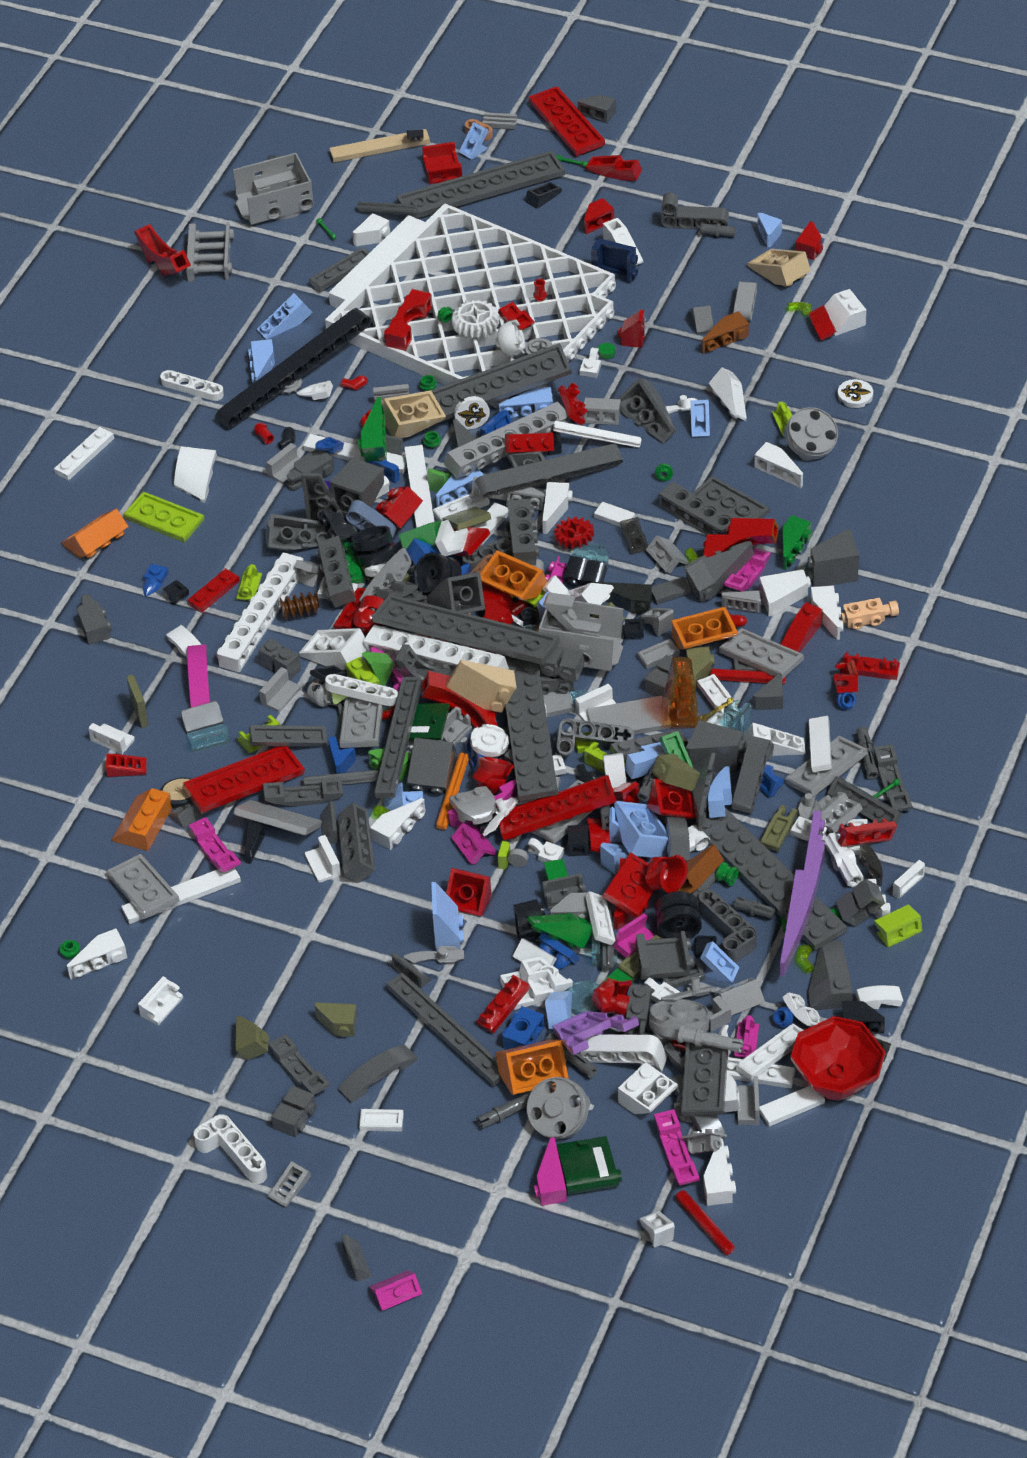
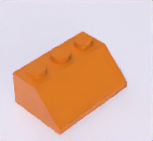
M116 508L102 514L61 543L79 558L84 556L89 558L97 553L95 549L98 547L104 548L109 545L111 538L115 537L117 539L125 533L123 530L129 526Z
M498 550L480 573L482 583L521 600L538 597L543 590L542 588L547 583L542 569Z
M726 607L671 620L672 638L678 649H687L738 635V631Z
M151 788L136 796L115 832L112 841L149 851L168 814L172 810L170 793Z
M550 1039L495 1052L499 1074L512 1095L531 1091L537 1084L548 1078L563 1077L569 1079L562 1040Z

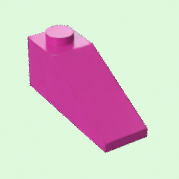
M555 1137L549 1140L537 1174V1185H534L535 1197L540 1198L541 1206L567 1202L566 1187Z

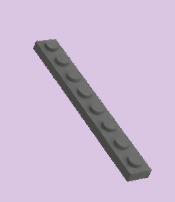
M421 677L402 678L374 792L376 798H395L420 696Z
M400 973L386 983L387 989L493 1087L503 1080L498 1071L496 1058L404 973Z

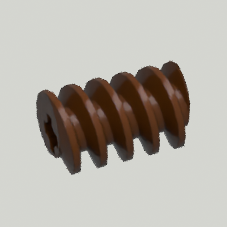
M316 590L314 591V596L307 592L306 598L303 593L299 594V599L295 594L292 595V600L285 596L284 602L279 597L282 615L286 620H288L289 614L292 615L293 619L296 617L297 612L300 617H303L304 611L310 616L311 610L317 614L318 608H320Z

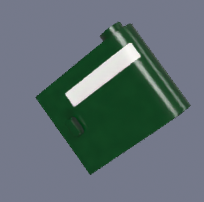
M449 703L417 704L409 741H414V738L442 740L450 707Z
M607 1136L557 1144L567 1195L618 1187V1182H622L621 1171L616 1169Z

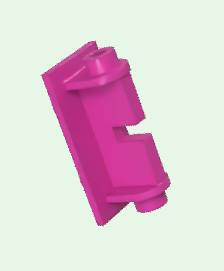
M560 556L557 557L555 562L551 561L547 569L550 573L545 576L547 582L552 576L556 575L563 583L567 564L558 562Z
M747 1015L742 1022H738L736 1039L743 1040V1047L741 1053H734V1057L746 1058L756 1050L759 1024H755L752 1016Z

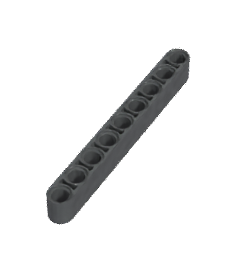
M610 444L485 474L478 477L475 483L481 497L488 498L546 484L547 482L612 468L620 465L623 462V458L617 445Z

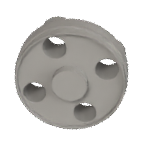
M812 407L803 408L794 413L783 432L788 446L804 461L821 459L827 456L834 448L838 438V429L833 418L825 411Z
M685 999L664 1000L655 1003L651 1007L649 1027L653 1031V1036L658 1039L678 1041V1033L682 1024L693 1029L703 1028L706 1032L709 1029V1012L704 1005L695 1001Z
M563 1077L548 1078L537 1084L530 1093L527 1102V1115L534 1129L548 1138L555 1137V1139H570L584 1126L588 1117L590 1099L582 1087L575 1081ZM555 1083L556 1090L552 1093L551 1086ZM579 1097L580 1104L576 1107L575 1100ZM541 1109L542 1115L537 1119V1112ZM565 1123L566 1130L564 1133H561V1126Z

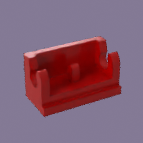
M854 660L836 664L835 668H844L843 673L833 674L837 693L858 692V672Z

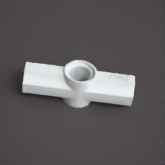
M830 833L824 838V842L831 855L832 865L836 871H840L847 886L853 888L863 881V874L856 864L855 854L851 848L848 849L847 846H840L838 843L840 834Z

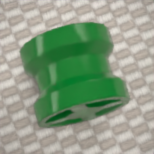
M722 862L716 872L715 879L719 882L724 881L726 885L732 886L739 875V868L730 867L728 863Z

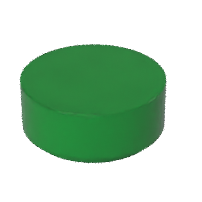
M602 343L598 346L599 357L610 359L615 356V346L613 344Z

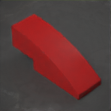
M621 155L591 157L586 166L587 170L596 174L626 181H636L642 172L638 160H623Z

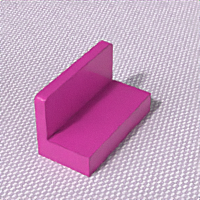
M462 823L451 837L471 864L476 865L484 853L491 855L497 853L486 836L480 834L477 826Z
M642 914L617 931L613 948L625 958L636 951V934H644L645 940H650L655 936L645 927L648 917L646 914Z
M410 1270L369 1286L370 1291L375 1294L382 1311L422 1294L416 1275Z

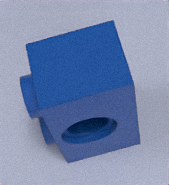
M521 1006L519 1011L513 1014L509 1027H506L502 1032L503 1048L507 1050L535 1043L544 1029V1014Z

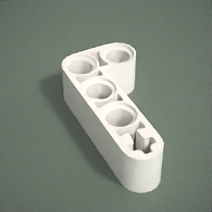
M593 1035L587 1038L589 1048L580 1052L591 1063H641L643 1065L646 1062L661 1073L667 1059V1053L661 1041L653 1035Z
M217 1115L195 1129L194 1139L199 1152L208 1153L221 1146L250 1182L261 1184L267 1179L265 1160L228 1116Z

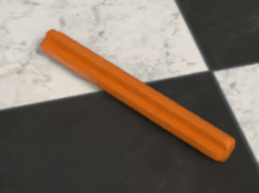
M461 752L458 754L436 822V828L439 830L447 829L449 823L448 811L453 809L449 797L458 794L469 760L467 753Z

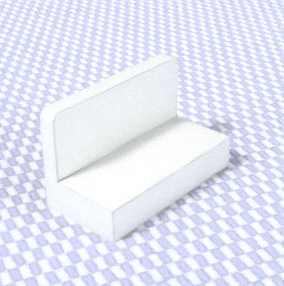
M449 520L442 521L435 541L441 555L448 556L462 552L469 532L468 529L454 531Z
M609 684L575 698L576 712L584 721H589L588 708L616 704L613 700L612 687Z
M92 723L88 728L92 742L119 754H123L135 740L134 736L106 724L98 726Z
M326 835L318 837L319 848L305 852V857L317 881L320 883L341 876L339 861Z

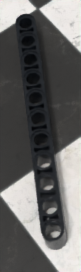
M358 308L352 309L222 406L215 415L216 420L226 428L233 429L286 389L285 386L292 385L364 331L370 325L371 318Z

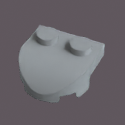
M486 786L477 787L474 790L461 792L449 797L450 804L458 814V820L465 823V820L473 821V824H482L490 821L492 814L496 813L494 795Z
M838 792V796L832 798L827 795L814 806L815 811H822L821 820H825L826 831L831 833L838 832L840 824L845 825L863 809L860 803L848 799L845 792Z

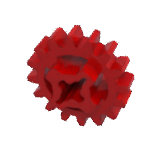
M575 516L574 519L568 517L567 521L561 520V524H556L554 536L559 546L564 544V548L571 546V549H574L575 547L581 548L582 544L587 546L588 541L592 542L594 529L593 524H590V520L584 521L583 517L577 519V516Z

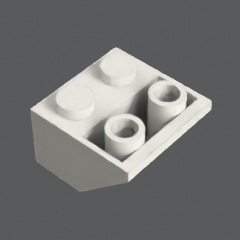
M589 583L569 590L565 595L575 596L574 601L601 605L610 597V592L614 587L606 584Z
M645 1062L618 1088V1103L633 1114L651 1113L678 1087V1084Z

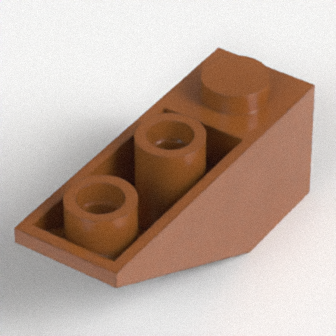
M739 311L724 316L702 339V354L749 337V323Z
M712 844L687 861V878L682 887L677 891L694 892L724 861L715 844Z

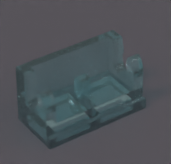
M735 700L728 708L724 709V727L745 733L751 725L752 704L747 702L742 708H737L739 700Z

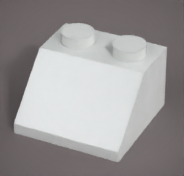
M850 289L834 294L824 305L837 331L833 334L834 336L866 325V309Z

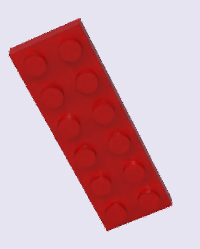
M558 86L529 96V103L576 156L605 145V139Z
M278 746L183 782V789L200 812L203 813L263 790V783L284 782L303 775L305 768L288 746Z
M609 775L558 792L559 795L542 797L514 807L499 823L503 839H513L518 835L534 832L544 826H551L556 822L571 819L576 815L588 813L593 809L609 806L617 802Z

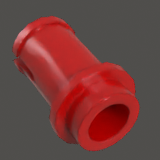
M536 279L534 281L535 292L533 297L536 301L542 302L547 297L545 281L543 279Z
M258 423L255 425V434L260 436L265 444H270L274 441L275 437L267 429L266 424Z

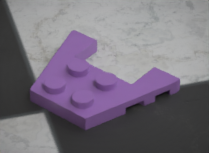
M584 1011L552 1027L557 1038L562 1040V1043L571 1054L575 1055L589 1048L588 1037L600 1035L610 1027L625 1032L638 1026L639 1022L638 1017L632 1016L630 1020L624 1019L623 1015L607 1017V1013Z

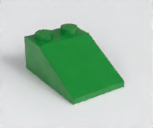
M377 397L361 431V439H358L361 457H364L365 462H382L387 460L385 411L381 397Z

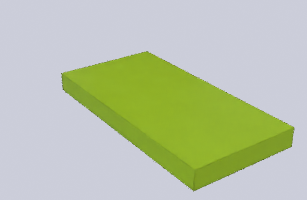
M144 491L123 514L124 519L184 543L204 521V515Z

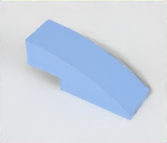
M660 742L641 746L640 752L627 755L625 771L631 779L649 774L657 756L663 750Z
M729 766L724 767L718 773L710 786L708 793L710 818L724 817L725 805H732Z

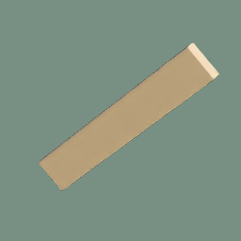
M422 129L424 131V138H420L421 141H411V139H407V133L331 147L330 154L333 162H340L430 144V138L427 130Z

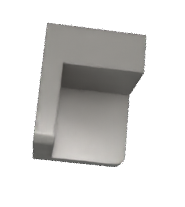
M720 995L713 998V1009L708 1011V1030L710 1033L731 1022V1008Z

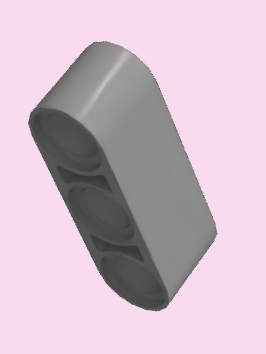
M739 281L733 313L739 311L750 322L756 299L757 283Z

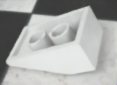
M360 628L317 630L298 654L300 657L321 665H335L341 670H346V663L362 657V653L367 649L363 642L365 637Z

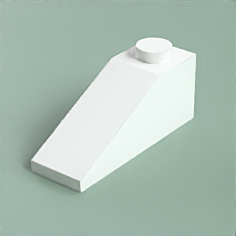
M766 442L757 451L754 468L802 488L803 472L783 449Z
M547 482L542 520L543 534H547L568 510L569 501L572 502L573 491L569 490V483Z

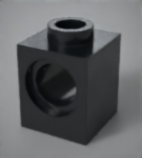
M567 825L569 857L589 856L587 825Z

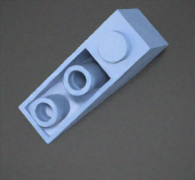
M293 293L257 330L267 340L300 325L313 312Z
M272 339L251 341L252 349H248L249 359L253 360L250 361L251 371H255L251 373L252 383L271 371L275 364Z
M551 387L532 388L499 404V412L503 409L508 410L510 417L516 418L525 417L553 404Z
M477 469L468 476H462L458 479L452 475L436 494L437 507L470 494L473 477H480L484 474Z

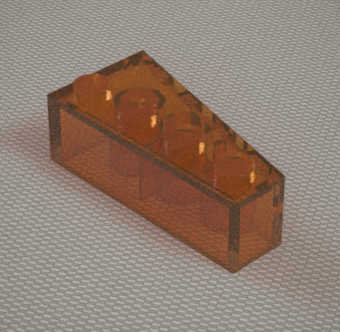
M672 657L660 708L662 727L696 728L699 713L692 658Z

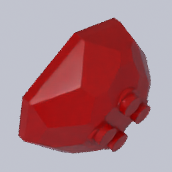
M833 1016L797 1034L791 1054V1061L804 1081L814 1091L827 1099L842 1100L878 1080L885 1057V1050L863 1022Z

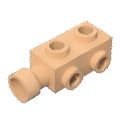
M880 598L844 604L841 620H843V624H847L848 628L861 629L863 625L868 624L878 626L885 621V616L899 615V608L896 600L882 605Z

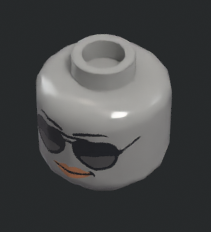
M317 679L308 686L307 696L311 702L320 707H326L333 702L332 692L325 689L324 682Z

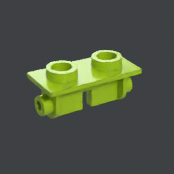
M781 401L777 404L776 410L772 411V414L782 436H784L783 432L792 413L787 408V404Z
M253 564L247 566L246 571L243 573L237 599L251 600L258 591L262 573H258L256 566Z

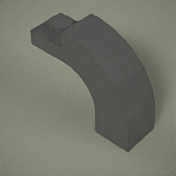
M403 644L397 653L395 660L398 666L396 669L404 677H421L423 681L428 671L448 676L452 675V672L448 669L438 668L421 660L408 644Z

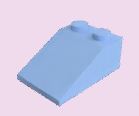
M615 802L614 806L622 844L630 854L631 852L636 856L648 858L665 857L669 843L667 830L655 813L647 808L648 804Z
M431 882L436 952L439 946H456L460 949V943L464 942L463 930H459V927H463V914L459 915L458 906L436 882Z

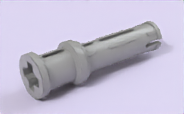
M682 1024L678 1033V1043H693L696 1047L707 1045L741 1053L743 1047L742 1039L707 1033L703 1028L693 1029Z

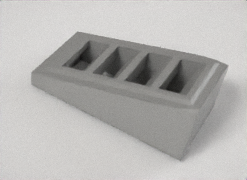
M760 591L722 593V607L731 610L760 613Z
M291 1161L269 1193L268 1198L287 1207L310 1179V1172ZM295 1173L300 1177L297 1179L293 1177V1175ZM288 1181L295 1182L294 1186L289 1184ZM283 1186H286L287 1188L291 1189L290 1192H287L286 1190L282 1189ZM278 1192L284 1194L286 1198L282 1199L277 1196Z

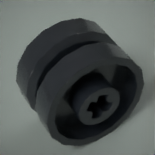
M382 525L363 529L352 536L351 541L353 548L357 550L356 558L359 565L375 566L389 561L397 553L395 544L391 541L393 538L390 527Z
M430 552L418 561L414 571V581L420 591L430 594L445 578L462 575V569L456 559Z
M683 891L671 892L660 897L655 903L657 929L662 938L680 937V931H685L686 938L691 939L702 929L699 902L691 893Z

